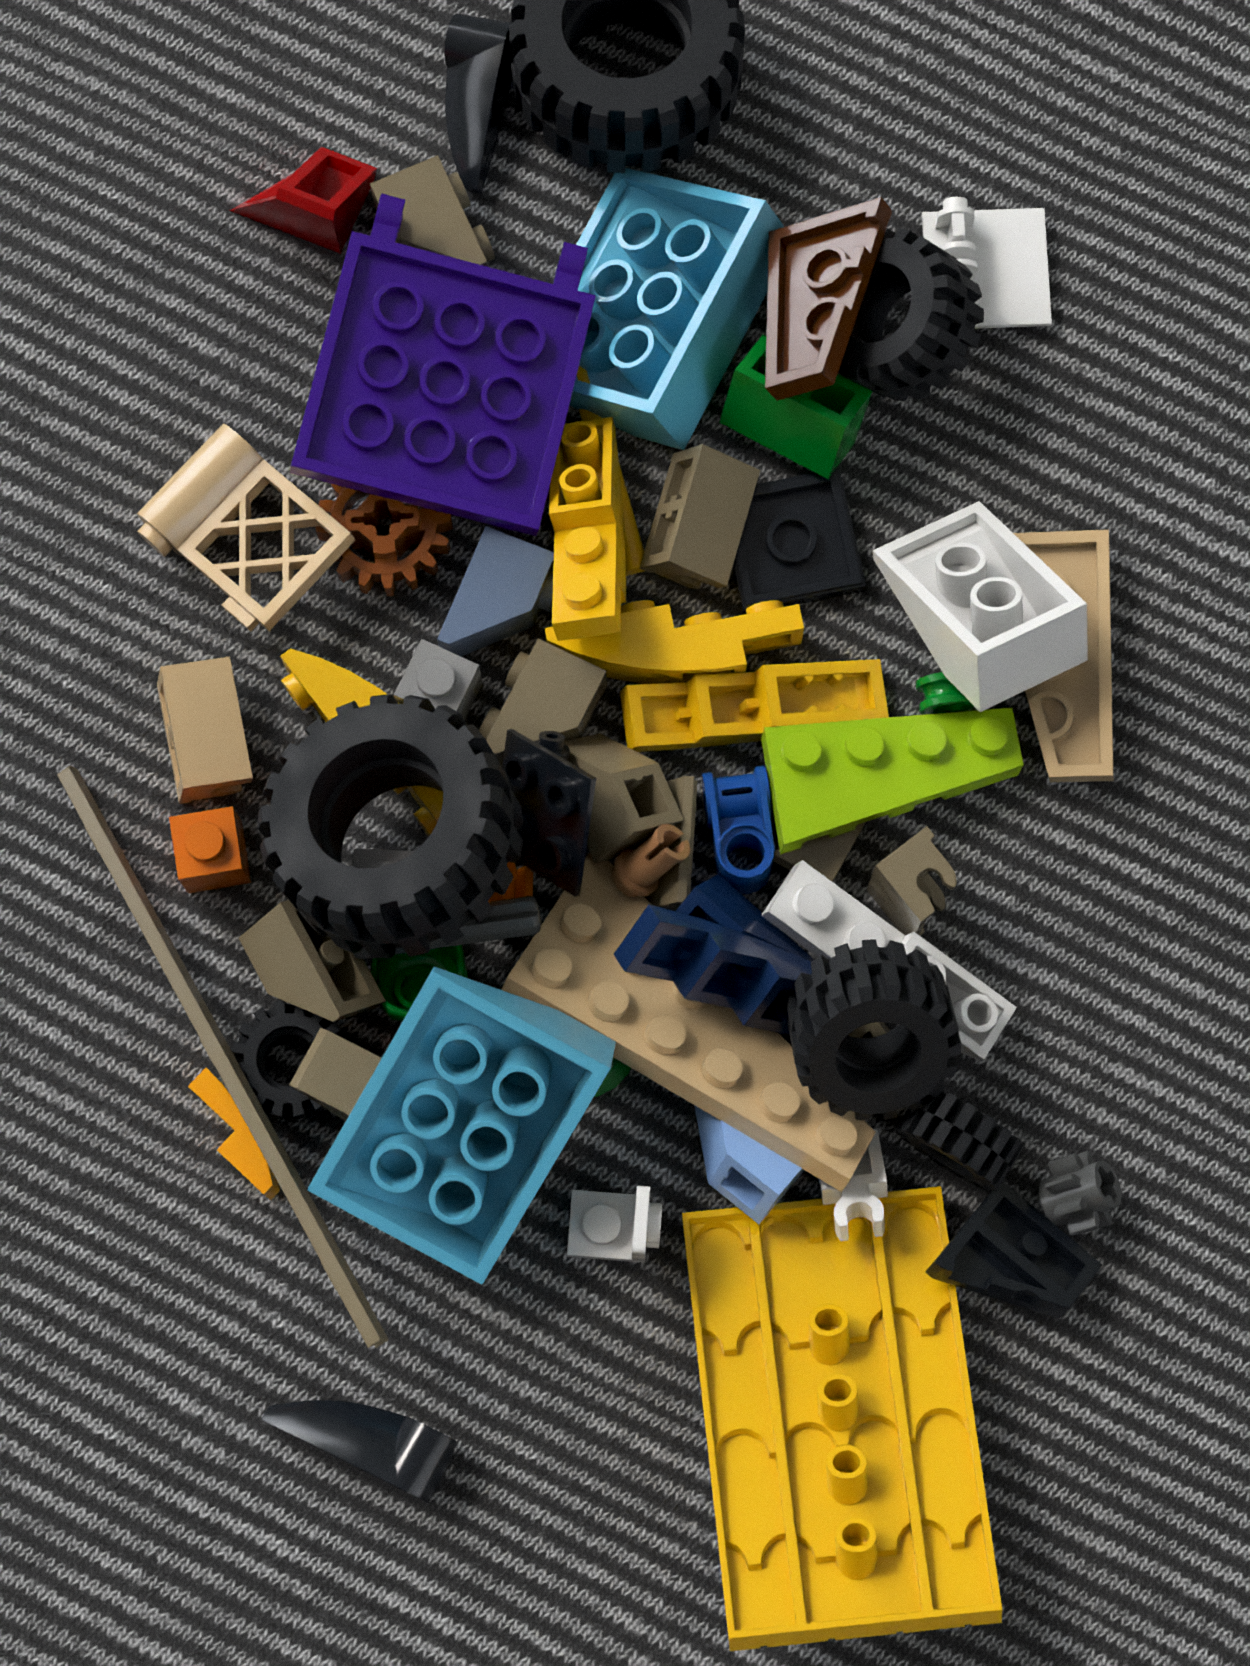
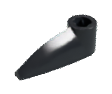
M456 13L449 23L444 49L447 66L445 95L446 125L452 156L465 189L482 195L512 82L509 26L512 22Z
M309 1400L271 1405L261 1418L262 1421L429 1503L458 1444L456 1440L410 1417L346 1401Z

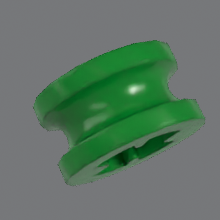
M943 672L923 676L915 682L916 690L923 692L925 696L924 701L919 704V710L922 715L962 712L974 707L945 677Z

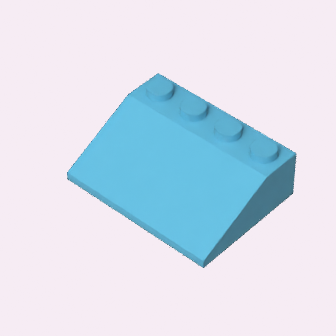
M625 168V173H614L576 244L588 248L578 291L596 295L579 363V366L587 370L590 384L579 381L576 375L569 406L578 410H588L601 418L613 417L616 428L635 437L680 450L685 449L767 294L769 231L782 228L784 225L766 200Z
M433 967L309 1184L307 1191L482 1285L611 1069L616 1041L557 1009Z

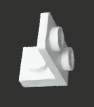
M637 1186L636 1195L572 1190L567 1257L645 1263L646 1247L659 1248L662 1203H650V1187Z

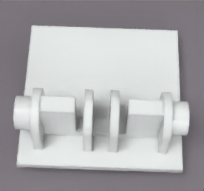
M950 197L943 201L942 210L938 212H922L923 238L966 265L973 274L970 280L979 284L982 297L975 304L984 309V322L976 324L975 329L1052 325L1044 208L973 210L968 207L966 198Z

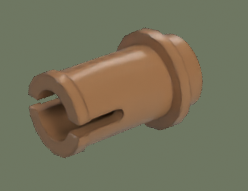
M662 824L654 831V834L635 850L627 849L621 852L616 857L612 869V879L616 887L629 897L649 896L658 888L659 878L677 863L685 860L690 854L688 840L681 842L673 850L668 848L684 835L683 832L674 825Z

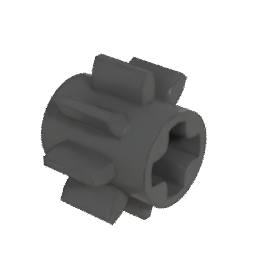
M1090 1151L1079 1154L1073 1153L1049 1161L1048 1165L1053 1176L1043 1179L1039 1186L1040 1202L1047 1218L1058 1226L1067 1223L1069 1233L1072 1236L1111 1225L1112 1220L1107 1210L1117 1208L1120 1205L1121 1187L1118 1177L1110 1164L1103 1160L1093 1163Z

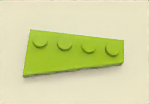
M1013 708L988 709L982 712L975 710L764 727L761 736L780 855L801 848L804 842L828 834L832 838L855 830L858 824L885 815L892 818L913 811L915 805L939 797L946 800L1018 776L1024 765Z

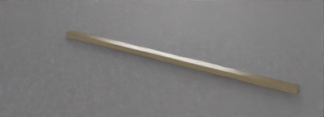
M68 766L58 773L57 776L81 818L89 837L112 875L195 1028L210 1060L220 1074L368 1348L372 1345L375 1348L379 1347L389 1340L80 772L75 767Z

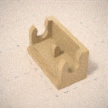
M230 656L161 666L157 688L179 804L241 792V784L252 782L253 775Z

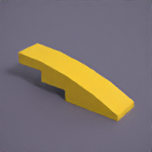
M880 659L762 665L755 672L694 675L687 682L627 685L620 691L627 747L636 752L761 741L764 727L889 717Z

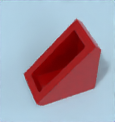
M321 147L294 173L229 211L341 254L369 193L370 183H373L377 168Z

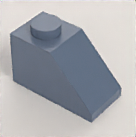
M485 526L437 638L438 646L459 656H464L534 627L541 609L548 612L552 611L554 552Z

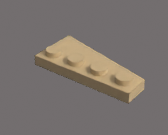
M1109 530L1013 533L1087 603L1088 660L1025 690L1049 781H1114Z

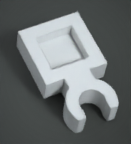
M874 1129L876 1132L852 1178L842 1192L819 1179L823 1205L836 1204L834 1207V1224L836 1235L840 1241L849 1240L848 1223L856 1217H864L872 1222L875 1237L883 1236L884 1207L878 1198L888 1197L878 1129Z

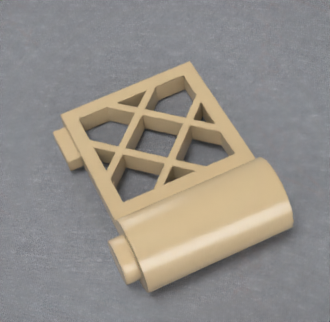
M222 424L137 513L144 523L137 531L139 535L163 557H166L173 550L229 596L222 604L223 608L250 632L259 623L270 631L355 541L351 532L265 461L245 439L226 424ZM270 483L282 494V516L251 519V502ZM294 505L305 514L294 515ZM320 526L331 535V538L315 554L294 556V529ZM282 530V557L251 560V533ZM239 534L238 562L213 564L202 555L219 536ZM300 569L294 576V570ZM282 571V589L263 608L251 597V574ZM239 575V586L228 576Z

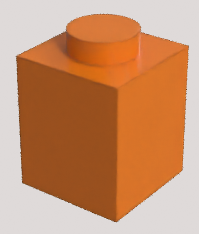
M233 806L169 817L177 876L179 882L188 893L251 883L243 824Z

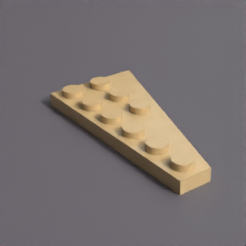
M589 852L585 858L580 896L574 897L564 890L542 923L540 931L535 934L507 976L501 990L557 1009L616 1041L613 1054L615 1059L842 1192L852 1178L876 1132L865 1120H856L853 1111H848L844 1116H840L830 1112L828 1101L819 1105L810 1097L808 1086L803 1087L798 1078L792 1046L779 1033L744 1026L732 1008L684 999L673 981L625 972L614 956V952L648 904H652L644 896L629 897L623 894L616 887L612 879V869L614 866L608 860L595 863Z

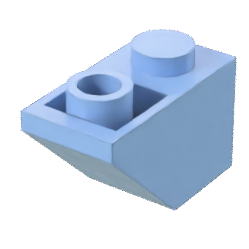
M695 1106L708 1184L756 1223L760 1224L802 1175L804 1170L722 1120L720 1121Z

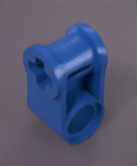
M756 766L751 774L715 778L712 772L702 773L705 815L708 830L711 829L717 875L720 874L741 894L759 891L767 884L772 875L774 841L771 827L772 808L766 767ZM749 847L758 852L762 862L754 869L740 870L734 867L727 857L734 849Z

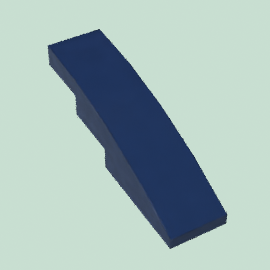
M648 904L614 952V956L625 972L673 981L684 999L732 1008L744 1026L790 1035L787 1023L788 997L790 994H796L794 983L800 973L812 974L811 961L753 936L705 919Z

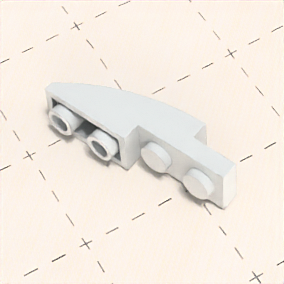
M803 860L793 866L761 915L809 950L807 953L814 960L820 955L827 959L834 957V948L848 943L851 950L862 947V940L876 939L878 947H886L890 940L903 943L907 955L915 949L925 954L928 958L929 966L937 965L943 974L945 985L948 986L959 1028L961 1053L978 1061L985 1059L1017 1008L917 933L912 932L905 936Z

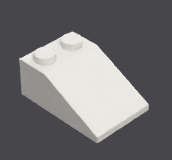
M980 501L873 550V559L941 671L979 712L1088 660L1087 603Z

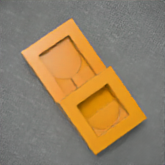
M205 1068L188 1087L235 1130L217 1151L261 1193L272 1200L280 1191L277 1179L228 1089L211 1071Z

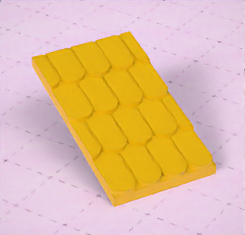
M941 1186L889 1191L888 1197L878 1198L884 1207L885 1231L883 1236H874L872 1222L869 1219L856 1217L848 1223V1241H840L835 1232L834 1207L836 1204L823 1205L822 1198L777 1203L760 1224L756 1223L738 1207L682 1213L730 1651L759 1649L760 1646H767L768 1648L825 1642L828 1639L844 1640L897 1634V1632L911 1633L958 1628L969 1624L977 1626L1002 1623V1603L956 1286L932 1279L925 1273L949 1243Z

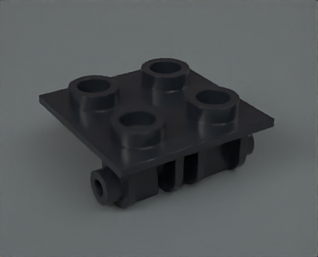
M507 729L502 767L515 788L513 794L521 805L523 824L517 830L523 840L521 856L518 861L574 897L580 896L597 778L566 760L569 758L570 748L564 744L565 736L556 731H543L539 734V740L533 741L514 729Z

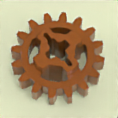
M331 484L337 499L335 501L320 500L318 505L351 532L355 538V541L351 544L352 549L364 548L375 557V563L368 562L358 557L348 548L335 561L341 560L336 570L339 580L344 583L356 574L359 576V587L362 593L368 594L374 582H382L386 595L393 596L396 588L395 581L404 579L405 583L412 590L417 589L416 572L420 569L435 576L439 570L437 562L432 556L433 553L449 554L451 549L449 539L439 534L453 529L451 514L424 507L418 509L416 505H405L403 502ZM369 494L357 509L350 510L358 500ZM385 518L391 519L390 534L379 536L377 530L380 526V520ZM320 526L315 527L319 540L327 542L331 538V535ZM412 544H419L409 556L399 560Z

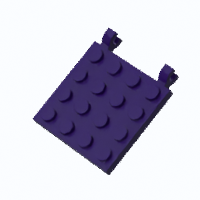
M381 193L371 235L351 232L296 443L290 473L537 536L596 295L578 291L588 248L564 242L554 281L551 284L396 243L403 218L405 199Z

